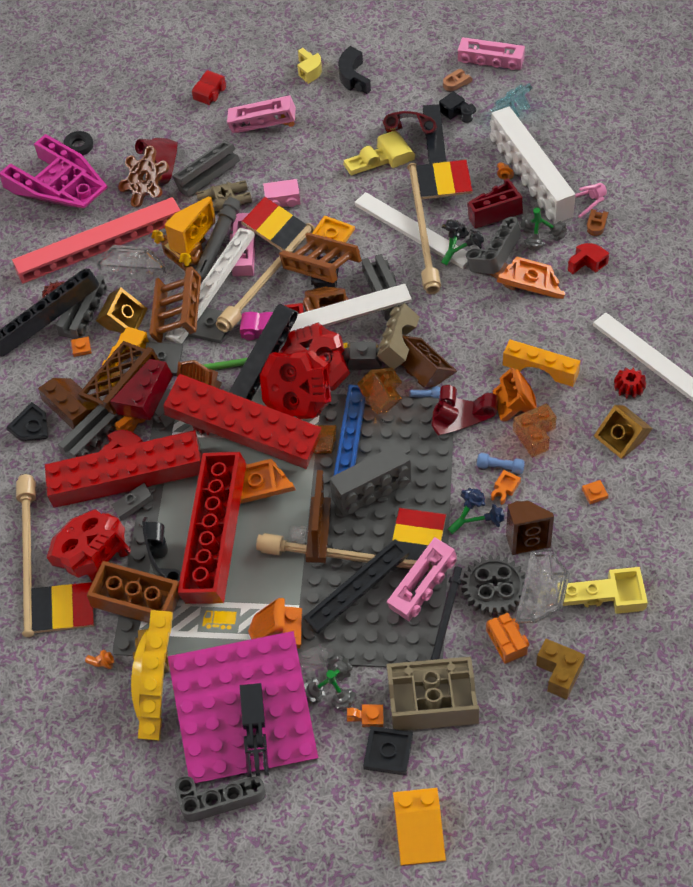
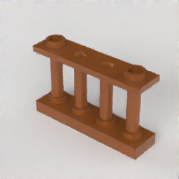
M308 232L305 234L308 243L298 251L293 253L283 250L279 253L283 269L331 283L338 280L336 269L346 261L351 260L358 263L362 261L358 246ZM309 250H315L308 256H303ZM322 253H326L320 260L316 259ZM334 257H340L332 264L328 263Z
M192 266L186 268L184 279L166 285L160 278L155 280L149 333L158 343H162L163 333L181 327L189 334L196 333L201 276ZM184 286L182 293L167 297L168 291ZM183 300L180 307L166 311V305ZM181 314L179 321L164 325L165 319Z

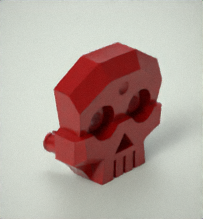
M319 322L290 331L284 346L278 353L292 354L296 351H306V348L309 347L308 350H312L317 356H329V360L325 362L328 363L330 391H334L350 375L342 355L345 351L342 337L338 333L329 331ZM290 368V373L294 374V370Z
M312 350L296 351L292 354L276 352L269 354L260 373L262 401L267 407L290 416H296L298 419H313L319 416L322 410L331 402L328 363L325 362L327 358L323 355L317 356ZM290 368L294 370V374L290 373ZM293 396L296 397L297 402L293 401Z
M93 509L70 519L51 540L47 559L52 566L65 568L69 574L78 578L88 575L93 583L103 561L108 562L117 552L120 557H126L128 555L127 552L130 553L131 550L125 542V528L120 520L108 513L101 514L96 509Z

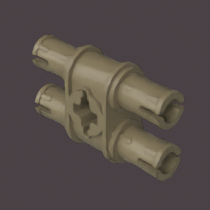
M246 180L235 183L227 182L218 186L213 185L210 189L196 192L198 201L208 196L215 200L212 201L214 212H220L223 209L225 200L229 197L239 200L240 205L252 203L250 192L235 195L238 192L248 191Z

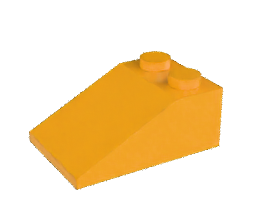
M208 196L176 212L167 220L165 229L171 250L180 254H190L214 225L216 220L212 197Z
M429 788L393 792L401 866L446 861L438 789Z

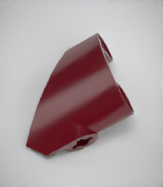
M412 111L390 113L382 120L387 133L403 129L400 119L408 117L418 118L425 134H433L437 128L434 119ZM427 122L433 123L434 126L431 130L424 128Z
M168 138L138 139L135 143V150L138 154H144L146 147L153 146L157 152L155 163L160 161L168 163V172L162 174V178L158 182V184H168L173 173L178 142Z
M443 385L440 388L439 402L433 411L431 426L437 435L440 436L490 419L497 414L498 396L494 393H485L475 401H468L456 398V387Z

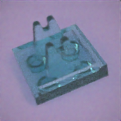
M530 83L524 86L520 84L515 89H511L505 94L506 96L494 102L495 106L491 111L495 112L510 106L516 116L519 117L514 103L516 102L524 111L528 110L530 105L525 94L533 89Z

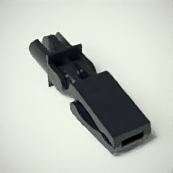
M262 684L240 685L243 729L247 731V736H244L247 778L252 777L250 756H254L257 777L261 776L259 756L263 755L264 773L267 776L269 775L266 734L262 732V728H265ZM253 729H256V735H253Z

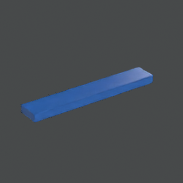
M348 386L334 475L356 465L367 386Z

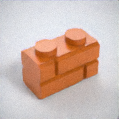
M509 613L486 622V631L504 664L527 655L529 647L527 637L525 635L521 636L517 620L515 618L512 619Z

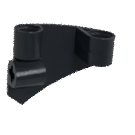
M144 517L142 521L143 535L154 574L172 580L176 579L180 582L181 572L179 570L159 569L154 560L163 558L168 553L164 537L165 526L159 522H149L148 517Z

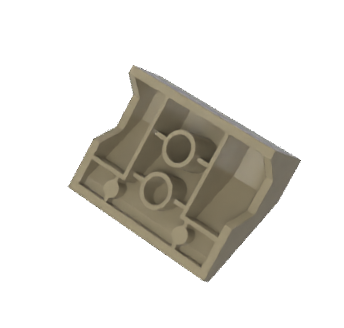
M471 657L387 664L393 729L405 731L479 724V705H477Z

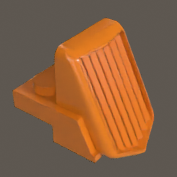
M511 367L499 378L501 384L493 390V393L498 396L497 409L500 420L503 422L511 419L519 411L532 415L537 411L536 397L531 386L518 369L514 370Z
M285 598L274 600L254 615L248 629L250 638L256 639L294 631L296 646L300 649L302 608L285 607Z

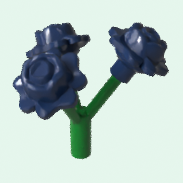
M468 488L461 491L462 494L460 496L465 500L464 510L461 516L448 528L452 534L464 523L480 520H491L497 527H500V522L504 521L505 514L503 509L497 507L495 503L492 504L490 513H485L484 516L465 519L470 509H473L474 506H485L486 503L484 493L479 489Z

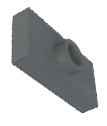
M145 483L113 503L112 506L122 521L152 501L154 497Z

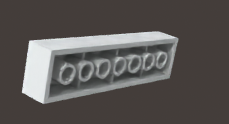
M510 106L492 112L490 120L491 133L489 134L491 141L495 142L499 152L505 155L506 162L508 164L511 163L514 173L516 175L519 174L522 184L524 186L527 185L530 195L537 199L539 207L545 210L547 218L551 219L554 224H557L558 221L562 222L572 218L574 215L575 193Z

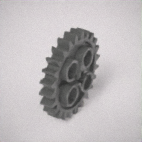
M489 555V560H485L482 556L480 563L474 560V567L468 565V571H464V578L461 581L463 598L468 599V606L474 604L473 611L480 608L481 615L487 611L489 612V617L492 616L493 612H496L499 617L500 612L508 613V609L515 612L516 606H522L521 600L526 599V593L528 592V579H525L526 573L521 572V566L515 567V561L508 563V557L502 561L500 560V555L496 559ZM508 592V593H510V594H509V595H504V594H502V593ZM488 594L489 597H483L482 595Z

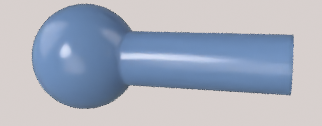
M435 386L431 390H409V397L439 398L441 387Z

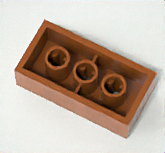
M103 561L88 591L87 597L93 608L150 623L151 610L174 612L180 598L178 594L179 581Z

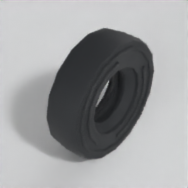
M74 131L65 137L64 145L83 156L92 150L93 139L85 131ZM76 141L85 142L79 147L72 146Z

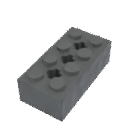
M396 444L330 477L331 497L343 516L352 514L359 508L372 504L382 496H388L392 491L407 486L411 482L410 459L401 446Z

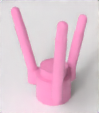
M603 183L579 188L583 192L575 194V198L589 194L590 198H595L596 201L578 215V218L584 216L599 202L604 201L603 196L607 194V190Z

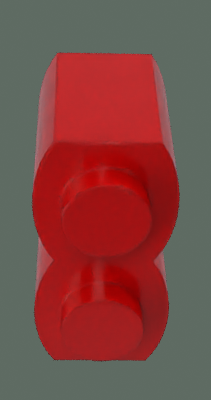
M207 70L192 89L193 100L210 105L213 101L215 102L218 99V94L226 88L225 76Z

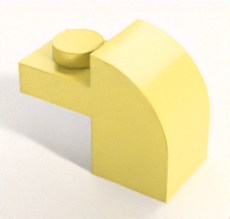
M304 48L298 50L300 62L297 65L298 76L309 84L322 73L321 57L318 53L312 55Z

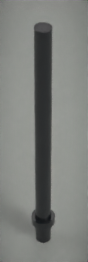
M458 566L454 567L452 577L448 581L450 586L430 660L440 658L458 585H461L460 576L462 568Z

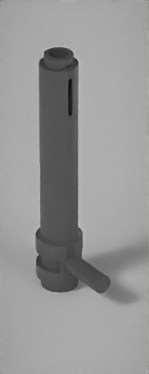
M229 197L225 200L223 209L218 214L219 219L195 268L201 276V283L210 272L231 224L235 222L236 214L240 211L241 203L235 198Z

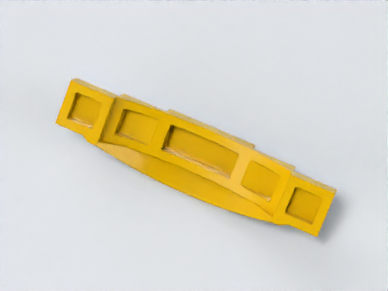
M151 610L149 628L142 636L135 653L131 676V692L134 710L139 720L138 739L160 740L163 678L173 612Z

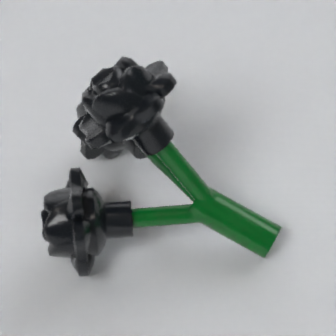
M453 219L447 220L446 224L442 225V228L448 232L449 249L441 261L442 264L447 266L453 254L466 246L474 245L480 249L482 248L481 244L484 242V237L479 231L470 229V238L466 240V243L454 249L457 240L460 238L465 239L469 235L467 226Z

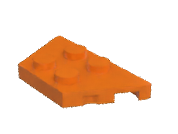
M516 257L497 278L498 283L558 299H563L565 296V292L561 291L558 286L560 282L554 275L550 265L525 258Z
M272 459L247 464L240 504L296 491L294 484L289 481L284 472L278 468Z

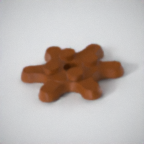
M153 146L146 147L142 159L137 160L133 155H129L125 160V165L129 168V175L126 179L120 181L118 189L121 192L132 190L131 205L133 207L141 206L146 195L150 194L153 198H159L163 193L158 182L161 180L162 174L168 172L169 165L166 161L155 163L157 152Z

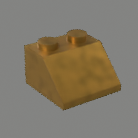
M120 287L108 295L96 322L107 330L123 333L126 327L138 330L148 308Z
M614 405L593 436L619 458L623 459L644 442L653 428L625 405Z

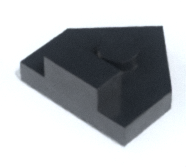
M31 402L6 429L20 441L48 439L46 412Z

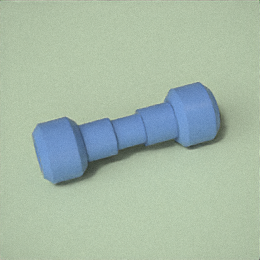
M486 453L478 454V468L500 467L512 470L513 474L519 475L524 471L525 461L523 459L515 458L513 461L499 460L498 458L490 457Z

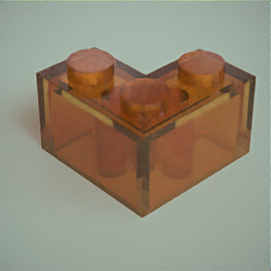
M393 368L370 370L357 383L362 395L366 397L376 414L388 413L402 399L396 391V388L402 381Z
M547 403L513 418V431L532 458L549 450L550 438L547 432L556 429L557 416Z

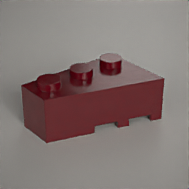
M509 178L504 180V184L499 187L494 186L489 193H482L467 202L468 219L476 229L499 222L508 217L523 214V197Z
M152 359L145 363L110 401L118 415L144 420L152 419L173 377L167 363Z

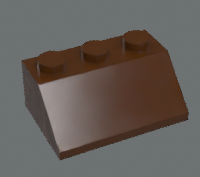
M402 335L409 351L406 361L400 365L406 368V372L409 375L417 378L418 383L422 387H435L457 372L453 366L422 338Z
M52 378L38 388L42 401L72 429L98 406L80 398L78 394L82 388L71 378Z
M528 500L515 501L508 504L506 538L511 554L516 555L550 548L554 514Z

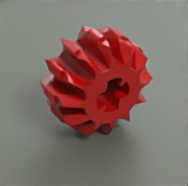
M625 367L624 371L619 370L614 378L615 391H619V396L625 394L626 399L629 395L635 399L637 395L641 396L643 390L646 389L645 375H642L641 370L635 371L634 367L631 370Z

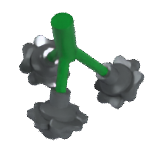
M534 208V214L527 213L526 216L521 218L520 226L524 228V232L532 233V237L524 240L528 249L532 251H538L545 245V242L539 238L538 233L541 222L549 227L551 230L549 232L551 235L550 239H555V241L564 238L567 232L565 222L558 221L557 224H550L542 219L540 208Z
M339 655L329 661L330 665L327 667L326 680L320 683L316 678L312 680L310 678L306 679L304 687L306 697L310 702L316 701L318 703L321 701V698L325 696L324 686L328 683L332 684L336 690L332 706L336 707L337 710L350 708L355 702L356 693L352 692V689L343 690L336 683V678L342 681L344 678L350 677V671L353 669V666L349 664V659L342 658Z

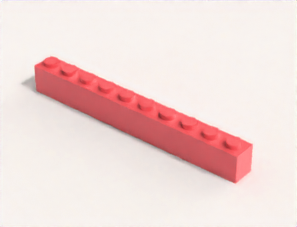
M173 197L12 259L15 270L22 284L151 234L154 230H161L165 228L167 220L180 211V208Z

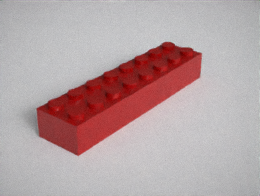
M182 374L178 375L164 403L165 416L307 469L321 437L322 427Z
M188 431L45 464L47 496L53 508L132 491L143 483L149 487L197 476L200 471L202 453L196 431Z
M240 452L203 453L178 587V594L185 604L224 603L247 465Z

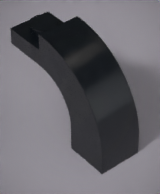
M349 46L339 58L340 81L349 91L356 88L358 92L368 94L371 91L370 79L355 71L363 64V54L356 48Z

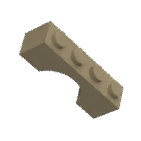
M405 303L399 307H394L390 312V319L386 323L387 328L382 334L383 339L378 346L377 357L392 370L406 361L409 348L406 346L402 335L406 336L414 330L420 318Z

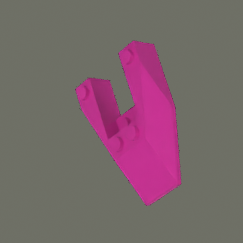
M47 134L34 143L38 158L49 164L37 176L33 177L11 163L0 172L3 188L13 194L62 206L85 208L107 189V185L82 154Z

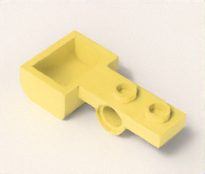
M392 131L378 136V149L374 150L371 146H366L360 151L359 155L345 159L343 165L350 175H354L387 163L392 168L415 160V154L400 133Z
M640 567L609 570L608 579L565 583L559 586L563 606L584 604L585 607H589V605L600 606L603 602L613 601L615 613L619 614L643 611L647 608L648 604Z

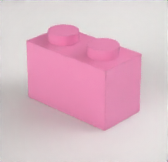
M297 179L263 183L265 197L278 206L294 207L300 205Z

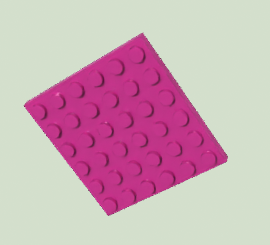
M294 631L168 656L188 776L194 780L195 784L247 773L244 736H247V731L243 729L240 685L262 684L265 728H262V732L266 734L269 769L318 759ZM253 729V735H256V729ZM260 755V770H264L263 755ZM250 756L251 771L255 772L254 756Z

